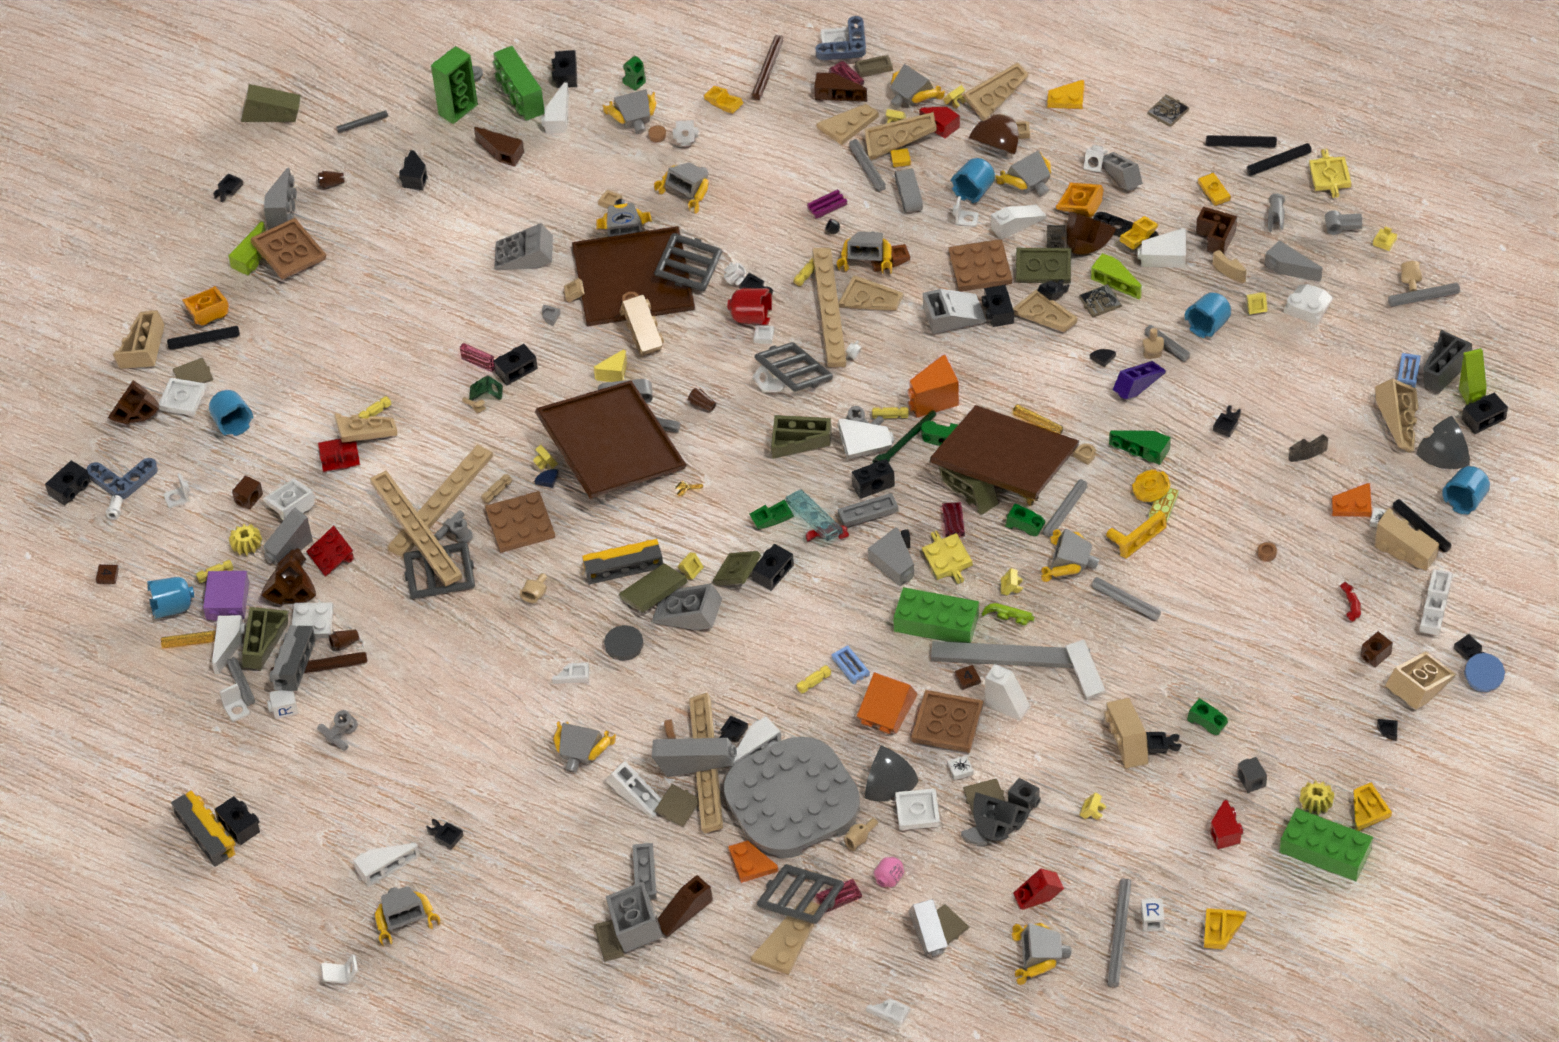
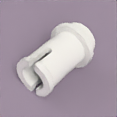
M118 495L111 497L110 505L106 509V515L111 520H116L121 515L120 508L123 499Z

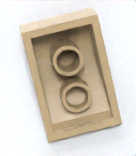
M1425 651L1395 667L1385 686L1393 694L1406 701L1410 707L1418 709L1436 696L1457 674Z

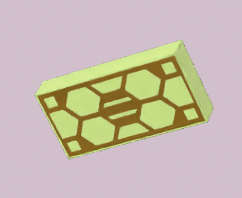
M1170 488L1164 497L1154 501L1149 512V518L1160 510L1165 513L1167 523L1179 490Z

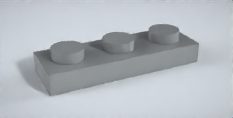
M892 493L838 509V515L843 526L846 527L899 512Z
M653 843L634 844L632 846L635 884L644 881L650 899H657Z

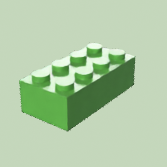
M457 46L447 51L446 54L431 65L438 114L452 124H455L478 105L471 55Z
M509 46L494 52L492 63L496 70V73H494L495 79L498 83H501L504 93L509 95L511 104H515L518 114L522 115L525 121L545 114L542 89L514 47Z
M903 587L893 618L894 632L946 642L971 643L979 618V601Z
M1296 808L1281 837L1279 853L1357 881L1372 850L1373 836Z

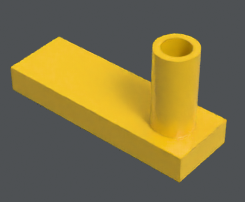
M1159 510L1127 536L1114 528H1110L1106 533V537L1119 545L1120 555L1127 559L1167 528L1165 513Z

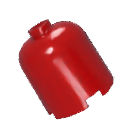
M741 288L736 290L727 303V309L730 310L732 318L739 323L767 326L771 319L767 317L768 310H772V294L768 293L769 289Z

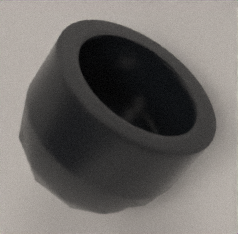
M829 219L825 232L837 234L840 230L839 222Z

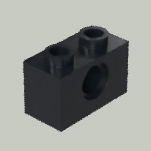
M576 50L555 51V58L552 59V69H555V71H552V81H556L557 88H560L563 83H568V88L577 87Z
M1006 284L984 288V296H981L983 307L987 308L985 310L987 321H991L992 327L1014 324V310Z
M525 344L515 347L493 360L495 373L506 386L538 369L536 356Z
M1494 392L1463 407L1462 420L1474 434H1477L1506 420L1508 406Z
M887 459L852 471V486L860 499L895 486L894 470Z
M71 460L49 479L45 486L48 495L65 506L81 490L86 488L91 481L88 471Z
M773 544L770 549L764 552L763 557L753 568L752 580L772 591L794 566L793 553Z
M235 796L214 809L217 820L240 846L260 833L258 817L254 813L250 814L246 804L242 800L239 802Z

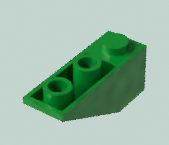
M1111 430L1109 432V445L1158 465L1162 463L1170 451L1171 437L1156 431Z

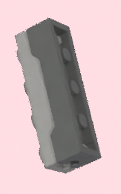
M290 625L288 632L285 633L284 643L280 646L279 656L275 659L274 669L270 672V681L273 682L274 690H298L316 642L313 626Z

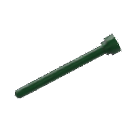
M931 410L885 454L877 455L873 459V463L883 459H887L890 462V459L921 431L924 422L931 421L936 417V411Z

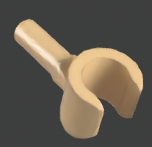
M465 397L462 398V401L471 405L476 413L486 409L484 406L485 402L482 399L474 402Z

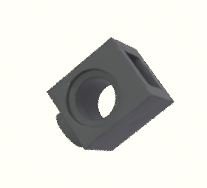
M1257 757L1245 759L1238 763L1237 776L1247 793L1266 787L1267 774Z
M1018 778L1008 791V802L1032 810L1033 807L1036 808L1040 803V788Z

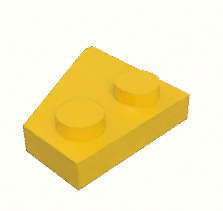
M1084 80L1048 90L1047 108L1083 109Z
M1372 782L1353 790L1355 827L1357 831L1392 817V811Z
M1206 908L1204 948L1225 950L1246 919V911Z

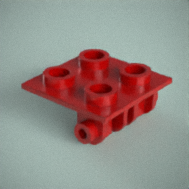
M340 438L318 442L323 472L360 465L356 441L342 443Z
M334 525L306 551L325 577L342 561L350 563L354 560L353 549Z

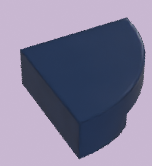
M558 469L541 472L534 480L535 485L553 488L559 474Z

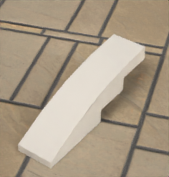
M1433 569L1419 632L1439 636L1453 572Z

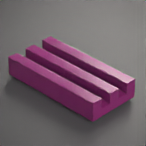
M837 189L807 203V208L817 219L847 205L846 198L844 199V196Z

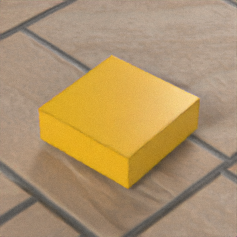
M908 148L890 150L893 168L911 165Z

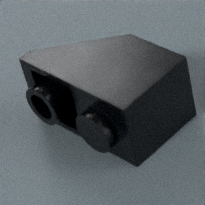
M410 150L408 157H405L404 168L399 172V180H401L403 188L423 190L428 179L426 165L414 150Z

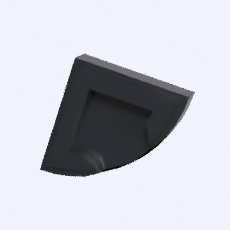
M1099 349L1090 354V359L1103 367L1116 357V352L1110 349Z
M909 529L901 530V536L907 548H910Z
M1378 719L1377 727L1380 733L1390 740L1397 741L1398 720Z

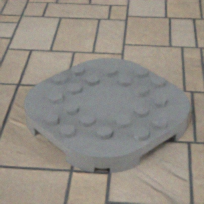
M792 737L753 753L734 764L724 782L726 806L734 814L747 835L748 841L763 854L777 855V858L781 859L802 855L803 849L837 834L838 838L849 831L850 827L854 826L860 812L859 791L855 782L834 750L826 743L815 738Z

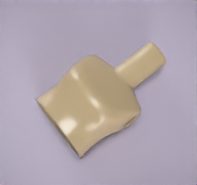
M1418 261L1404 262L1401 264L1402 283L1409 284L1410 292L1417 291L1416 283L1422 281L1420 263Z
M1151 328L1150 337L1142 340L1143 355L1148 359H1156L1162 356L1164 339L1163 337H1157L1156 328Z
M541 573L536 580H526L523 589L520 591V597L529 603H536L541 599L547 590V586L543 584L547 579V575Z
M872 818L867 824H857L850 827L844 837L845 845L851 851H855L858 846L867 841L869 832L878 824V821Z

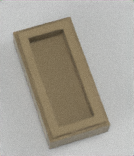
M889 55L855 62L859 78L893 71Z
M609 920L594 924V930L604 962L625 957L623 948L617 938L613 921Z

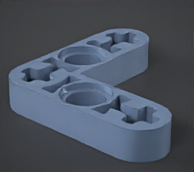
M860 16L850 17L848 19L849 41L820 43L815 48L816 57L820 60L863 57L866 54L863 19ZM854 35L861 36L860 38H853ZM840 48L845 49V51L838 52L836 50Z
M146 458L121 478L98 462L89 464L86 470L90 480L114 497L118 495L122 499H126L157 473L158 468L154 459ZM134 476L140 477L137 481H131L130 479ZM106 479H113L111 483H104Z

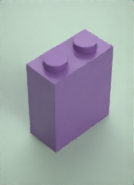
M208 571L203 606L206 620H217L218 616L241 615L242 619H245L249 589L247 571Z

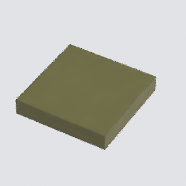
M758 551L729 553L714 577L713 583L716 586L744 584L761 554Z

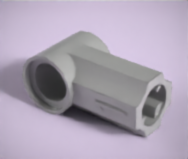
M1335 210L1327 212L1325 214L1327 232L1331 235H1336L1343 230L1362 229V214H1341Z

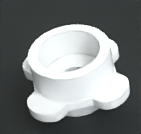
M858 340L855 344L850 343L845 352L848 353L847 360L849 357L855 359L861 351L862 347L858 345Z

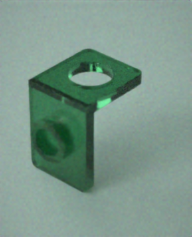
M487 375L470 386L469 399L473 401L488 392L500 400L502 399L503 385ZM492 384L497 387L498 393L493 390Z

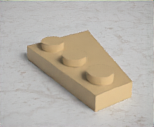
M864 104L816 123L817 129L843 145L879 117V112L868 104Z
M853 275L838 304L839 308L896 311L904 295L903 292Z
M1038 289L1013 307L1014 315L1062 332H1066L1078 321V317L1054 300H1049Z

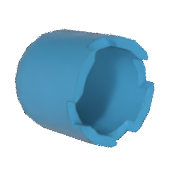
M970 159L951 178L954 186L952 190L956 196H961L963 201L967 199L972 201L971 203L978 202L995 180L993 167L984 159Z
M1210 292L1187 308L1184 319L1185 321L1188 320L1191 325L1190 330L1195 335L1201 338L1206 336L1212 337L1230 318L1231 306L1223 295Z
M222 390L217 392L209 402L210 415L222 434L238 436L249 429V423L254 416L249 406L237 392Z
M1466 466L1460 469L1443 488V499L1454 507L1453 510L1455 512L1470 514L1489 492L1490 481L1486 473L1480 468Z
M170 577L147 581V590L151 591L152 599H149L155 619L183 613L190 608L191 598H194V590L192 586H188L185 579Z

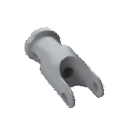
M1276 193L1269 197V232H1272V226L1275 222H1279L1281 229L1284 228L1285 210L1283 204L1285 197L1282 194Z

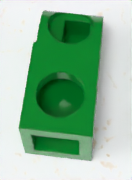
M633 56L623 64L625 76L622 78L623 84L636 91L646 83L643 62L637 56Z
M926 421L921 427L922 440L926 443L940 446L958 424L951 423L948 427L938 425L934 421Z
M1015 503L1007 515L1005 526L1010 529L1016 527L1025 531L1030 536H1038L1045 525V520L1035 512Z
M1200 698L1189 710L1187 717L1188 722L1192 724L1196 722L1213 735H1219L1228 724V719L1224 714Z

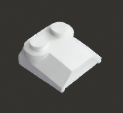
M1299 285L1294 293L1288 296L1284 313L1318 325L1333 297L1324 289L1313 285Z
M294 478L271 494L263 497V500L279 513L282 520L287 517L293 508H297L302 513L310 510L314 505L315 499L313 491Z

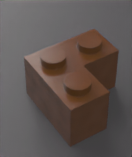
M1202 207L1196 221V234L1208 237L1207 252L1213 253L1220 250L1225 255L1236 233L1237 216Z

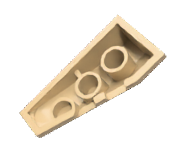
M1392 378L1375 386V398L1398 447L1411 453L1414 451L1415 444L1413 426L1417 424L1415 412L1418 411L1419 406L1416 388Z

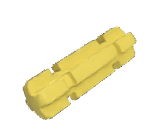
M813 257L799 274L795 276L793 283L797 286H802L804 281L814 272Z
M384 396L380 399V402L376 401L367 407L366 411L363 410L358 413V418L368 419L371 416L377 415L384 410L383 408L386 409L391 405V400Z
M874 407L872 408V418L876 419L878 416L883 417V419L898 418V416L908 418L909 409L908 407H901V409H898V407H883V409Z
M226 560L221 565L219 563L205 569L206 571L197 572V580L199 583L207 581L208 571H232V562Z
M827 665L822 666L819 669L820 671H815L806 677L805 681L802 680L797 683V690L801 694L809 690L808 688L814 687L823 681V678L829 677L831 669Z

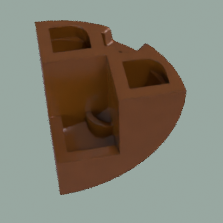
M1002 114L991 115L990 118L980 121L974 127L969 139L1015 155L1019 137L1018 127L1015 120L1010 116Z
M1070 211L1066 230L1068 247L1071 248V252L1074 254L1095 252L1111 239L1116 227L1092 219L1089 216Z
M133 380L108 418L122 424L143 422L158 411L159 404L144 387Z
M289 555L270 576L261 595L273 603L283 605V603H305L316 596V590L302 566Z

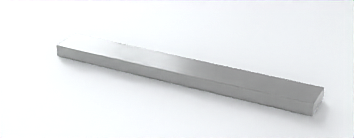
M932 641L931 661L1073 668L1067 650L1063 647Z

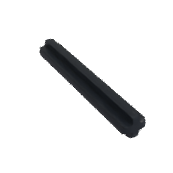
M1207 135L1206 145L1276 147L1277 138L1275 136Z
M1305 143L1248 165L1247 173L1250 176L1307 155L1312 152V148L1309 143Z
M231 326L170 338L167 340V344L171 350L240 336L238 326Z
M1397 499L1393 502V509L1416 529L1421 530L1438 542L1439 548L1446 553L1451 549L1452 544L1402 500Z

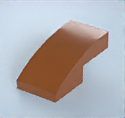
M906 244L892 246V257L890 260L892 268L910 260L911 256ZM883 259L882 261L870 260L874 272L882 271L881 264L884 261Z

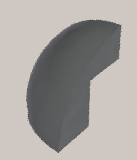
M1453 416L1444 419L1433 427L1434 433L1428 438H1423L1417 449L1416 454L1419 458L1438 468L1460 469L1470 466L1469 450L1465 437Z
M881 745L870 769L865 789V799L879 802L889 801L891 797H895V792L912 791L918 784L916 772L903 757Z
M978 792L975 793L973 804L974 820L980 833L990 840L999 841L1009 838L1008 834L1013 830H1019L1028 818L1031 809Z

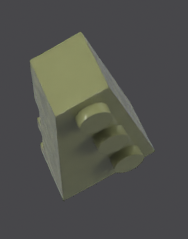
M774 415L771 443L772 459L830 446L832 434L831 418Z

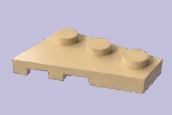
M335 413V422L342 443L397 436L394 418L371 416L365 419L358 418V415L341 417V414Z

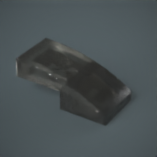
M1047 225V248H1065V225Z
M1322 434L1310 443L1305 439L1300 440L1289 447L1288 460L1290 462L1302 461L1324 453L1328 448V437Z

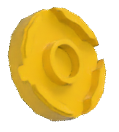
M1156 469L1144 471L1135 478L1136 481L1132 484L1134 496L1138 500L1152 502L1164 497L1169 491L1171 484L1168 475L1164 471L1159 472Z

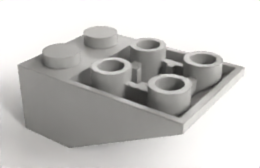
M286 168L265 194L264 212L268 230L294 218L292 211H295L296 208L294 198H297V189L293 187L294 175H291L290 168Z
M540 223L496 241L495 270L537 269L552 263L553 235Z
M945 289L923 293V309L933 334L986 322L977 295L974 293Z

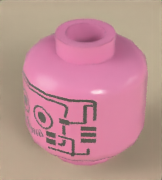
M895 857L883 858L874 870L876 882L881 887L896 886L904 875L903 864Z

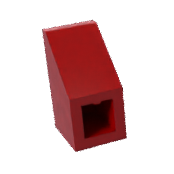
M922 107L919 109V115L934 113L937 128L934 132L945 139L960 128V115L948 107Z
M1228 800L1223 801L1211 821L1210 834L1217 850L1240 844L1241 835H1243V827L1241 823H1237L1236 811L1233 806L1230 807Z
M1040 868L1013 894L1020 909L1024 910L1051 901L1064 887L1057 872Z

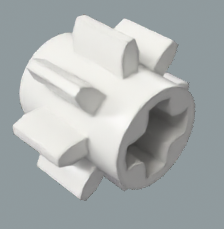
M731 262L724 269L726 272L724 278L731 285L734 283L739 285L745 278L746 270L739 263L734 265Z

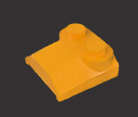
M1070 182L1055 207L1058 210L1073 211L1092 217L1103 200V187L1097 184Z
M216 286L182 299L195 324L206 325L217 318L225 317L229 311L228 301Z

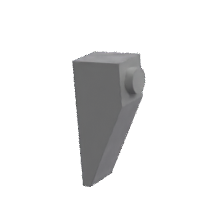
M1115 152L1103 157L1102 166L1120 187L1126 190H1134L1137 186L1143 184L1137 163Z
M1280 240L1265 253V266L1278 274L1318 282L1322 280L1323 267Z

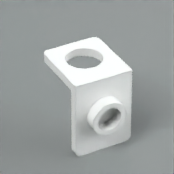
M1092 145V147L1086 149L1084 170L1101 172L1103 157L1108 150L1103 149V146ZM1091 157L1098 159L1099 163L1096 167L1089 165L1088 161Z
M958 196L957 204L953 206V216H956V225L976 227L979 213L962 211L961 196ZM972 216L974 220L971 222L964 221V217Z
M763 365L753 375L754 381L763 393L780 392L785 386L778 378H773ZM761 372H763L766 377L763 383L759 379Z
M178 473L181 487L163 494L169 508L190 502L187 493L190 491L188 482L183 481L180 473ZM174 494L180 495L178 501H171L170 497Z
M237 683L220 691L223 707L232 722L250 715V711L242 700ZM235 707L243 708L242 713L238 715L233 714L232 710Z
M355 954L350 956L345 965L321 964L324 982L349 984L358 971Z

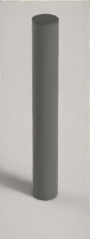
M385 110L336 126L338 133L386 118L388 113Z

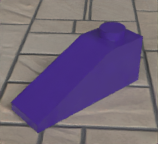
M1154 361L1121 370L1113 391L1126 400L1136 397L1163 376L1166 370Z

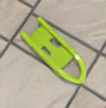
M998 603L987 605L982 612V616L990 612H998V618L1002 620H1008L1010 617L1016 618L1015 622L1021 625H1027L1029 621H1034L1035 618L1031 612Z

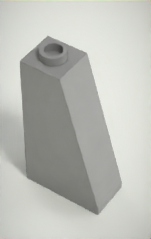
M728 738L655 739L652 745V758L667 777L732 766L737 756V749Z

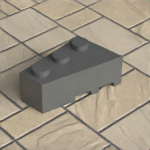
M1441 330L1439 339L1434 344V350L1429 355L1423 369L1424 386L1440 393L1461 372L1463 354L1472 351V343Z

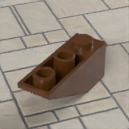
M816 72L814 85L815 100L867 102L866 87L835 73Z
M474 127L476 141L497 161L514 167L517 165L524 154L523 140L484 128Z
M698 875L680 888L657 918L662 934L666 937H669L713 901L711 886Z

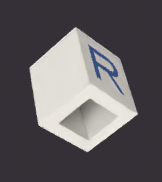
M278 690L269 692L271 700L267 701L269 712L274 713L275 719L298 714L294 691Z
M1162 898L1141 900L1143 932L1164 931L1165 918Z

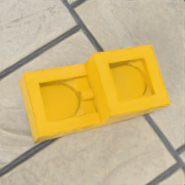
M713 86L703 95L704 99L709 103L731 114L743 105L742 98L729 95L727 89Z
M1143 216L1133 222L1132 229L1122 234L1119 241L1134 250L1142 244L1143 240H1147L1154 233L1159 224Z

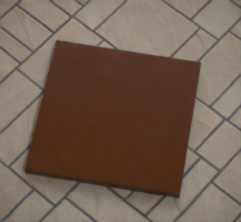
M679 226L572 242L577 275L582 280L585 295L581 297L587 327L627 321L625 315L621 316L619 312L622 305V296L627 292H635L639 296L644 294L645 300L648 299L650 302V313L652 316L695 310L692 289L684 285L682 287L677 286L675 282L657 277L654 274L670 236L673 233L681 235ZM676 241L674 247L683 249V244ZM670 254L668 258L686 264L684 257ZM665 265L663 271L689 279L687 272Z
M632 380L545 405L535 410V414L589 498L685 469L687 466Z
M975 405L930 457V463L1036 499L1076 450L1079 440Z

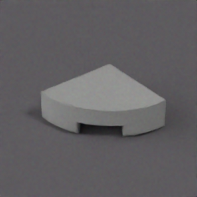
M543 304V318L546 323L554 326L561 311L558 308Z
M977 827L961 831V836L966 842L977 844V846L988 845L986 837L980 833Z

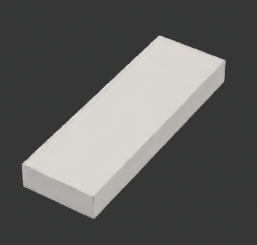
M1085 640L1066 645L1067 653L1086 699L1105 694V688Z

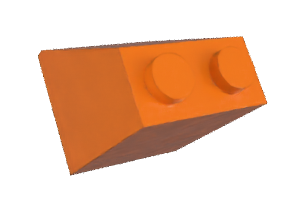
M946 355L939 357L910 380V388L907 389L910 398L908 406L911 412L914 411L916 418L927 415L931 410L939 412L959 406V381Z
M874 672L857 717L864 726L872 728L874 725L880 727L879 730L884 733H897L918 693L909 684Z

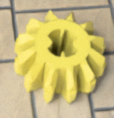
M243 524L242 527L236 526V530L231 531L229 543L234 552H237L239 555L245 553L248 556L249 552L255 554L256 549H260L262 536L257 527L254 528L252 524L249 526Z
M1316 780L1313 784L1307 782L1305 787H1302L1299 797L1303 810L1309 809V813L1315 811L1318 815L1321 811L1327 813L1328 808H1332L1334 792L1331 791V785L1325 786L1324 781L1320 784Z

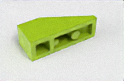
M261 221L228 255L231 268L249 276L258 267L261 254L252 245L251 238L266 231L264 222Z
M1102 253L1091 267V280L1103 285L1108 284L1110 288L1140 300L1142 285L1118 259Z
M1482 348L1463 354L1459 391L1466 404L1474 403L1486 395L1487 386Z

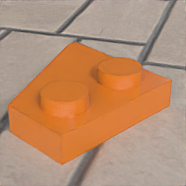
M1370 483L1332 496V516L1371 517Z
M748 840L728 846L741 883L778 872L777 864Z

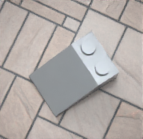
M712 583L677 589L658 602L652 621L656 624L691 630L713 628L722 597Z
M644 881L606 896L615 932L624 952L663 938L661 927Z

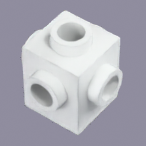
M694 120L676 121V128L673 129V139H677V143H681V146H689L691 142H695V138H698V127H694ZM687 130L689 132L688 136H683L682 131Z

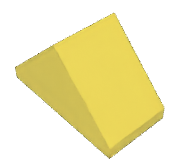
M623 349L595 365V379L605 382L623 381L627 367L626 351Z

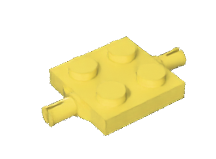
M1325 148V150H1321L1322 158L1309 160L1315 191L1331 190L1332 197L1335 198L1336 196L1338 198V189L1351 188V179L1345 156L1330 157L1328 149Z
M935 531V534L932 532L930 535L934 542L922 547V553L937 580L947 576H954L957 584H960V581L961 583L964 582L960 572L973 566V563L958 534L955 533L946 538H941L938 531Z

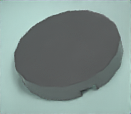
M627 625L611 629L604 640L608 655L612 658H619L622 661L638 656L644 645L640 631Z

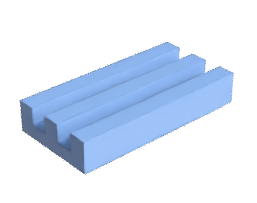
M1402 353L1398 381L1416 388L1420 355ZM1405 358H1408L1406 378L1404 379L1402 378ZM1415 359L1416 364L1413 380H1411L1409 378L1412 360Z
M848 645L831 654L833 661L853 685L857 683L856 680L859 679L861 681L864 676H870V671ZM845 652L862 672L859 673V671L854 667L853 663L845 656Z

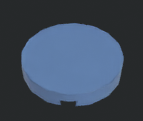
M1480 653L1469 659L1465 666L1464 675L1470 687L1480 692H1490L1499 688L1504 680L1505 670L1497 657L1492 654Z

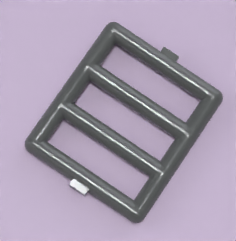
M673 233L654 274L657 277L675 282L677 286L682 287L684 285L705 291L721 257L722 249L703 243L698 238L691 239ZM677 241L713 253V257L710 259L676 248L674 245ZM670 254H674L708 265V268L704 271L668 258ZM666 265L702 277V282L699 283L663 271Z
M794 342L778 347L774 345L769 350L755 354V359L794 392L809 387L816 388L820 383L833 379L832 373ZM790 350L797 354L773 363L766 359ZM803 360L809 364L786 373L779 370V368ZM813 371H818L821 376L797 384L791 380Z
M466 542L442 546L450 558V552H462L467 582L457 584L454 582L446 587H436L434 571L419 550L404 554L406 568L404 574L406 581H408L410 597L412 599L473 589L475 587L472 570L474 569V564L470 558L469 547ZM423 557L429 589L417 590L412 559Z
M785 864L773 880H769L766 884L767 889L757 901V906L805 922L817 924L827 909H832L834 906L835 898L844 887V882ZM788 873L797 876L778 904L768 902ZM805 879L815 881L796 909L786 907ZM823 884L833 886L814 915L804 912Z

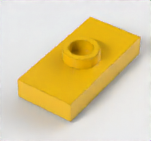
M1215 173L1198 178V184L1214 206L1231 200V195Z

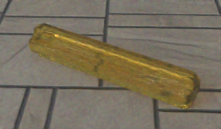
M1016 404L1013 408L1014 415L1036 426L1059 434L1063 432L1062 425L1019 404Z
M216 630L162 637L161 646L162 648L215 642Z

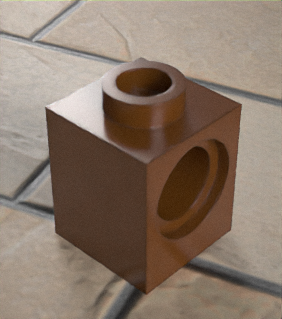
M246 475L232 490L234 502L238 506L251 509L263 495L261 482Z
M1377 631L1362 644L1361 657L1366 663H1370L1376 668L1391 655L1393 642Z

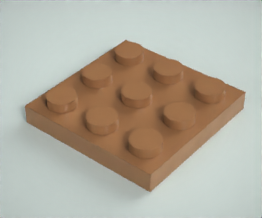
M296 218L251 238L252 245L282 280L326 260V253Z
M1002 239L948 247L959 292L1012 284V275Z
M540 491L485 506V511L500 553L555 538V532Z
M925 690L911 742L970 753L984 701Z

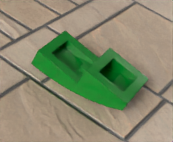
M785 499L769 508L764 505L749 513L757 529L771 527L794 517Z

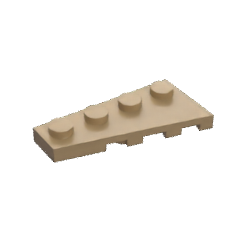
M1017 62L963 94V98L977 115L985 121L1028 78L1029 74Z
M934 113L864 129L868 157L870 160H873L890 152V150H895L936 131Z
M811 901L804 912L814 915L820 904ZM787 916L751 956V962L789 975L814 924Z

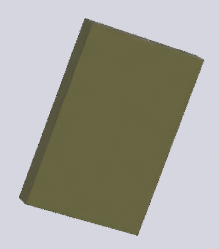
M1016 248V283H1046L1049 281L1058 283L1059 280H1064V283H1071V248Z
M663 563L620 592L619 596L623 601L643 613L685 585L688 581L686 576Z

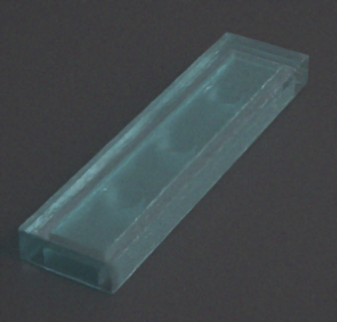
M802 489L785 497L786 503L826 541L843 534L842 527Z

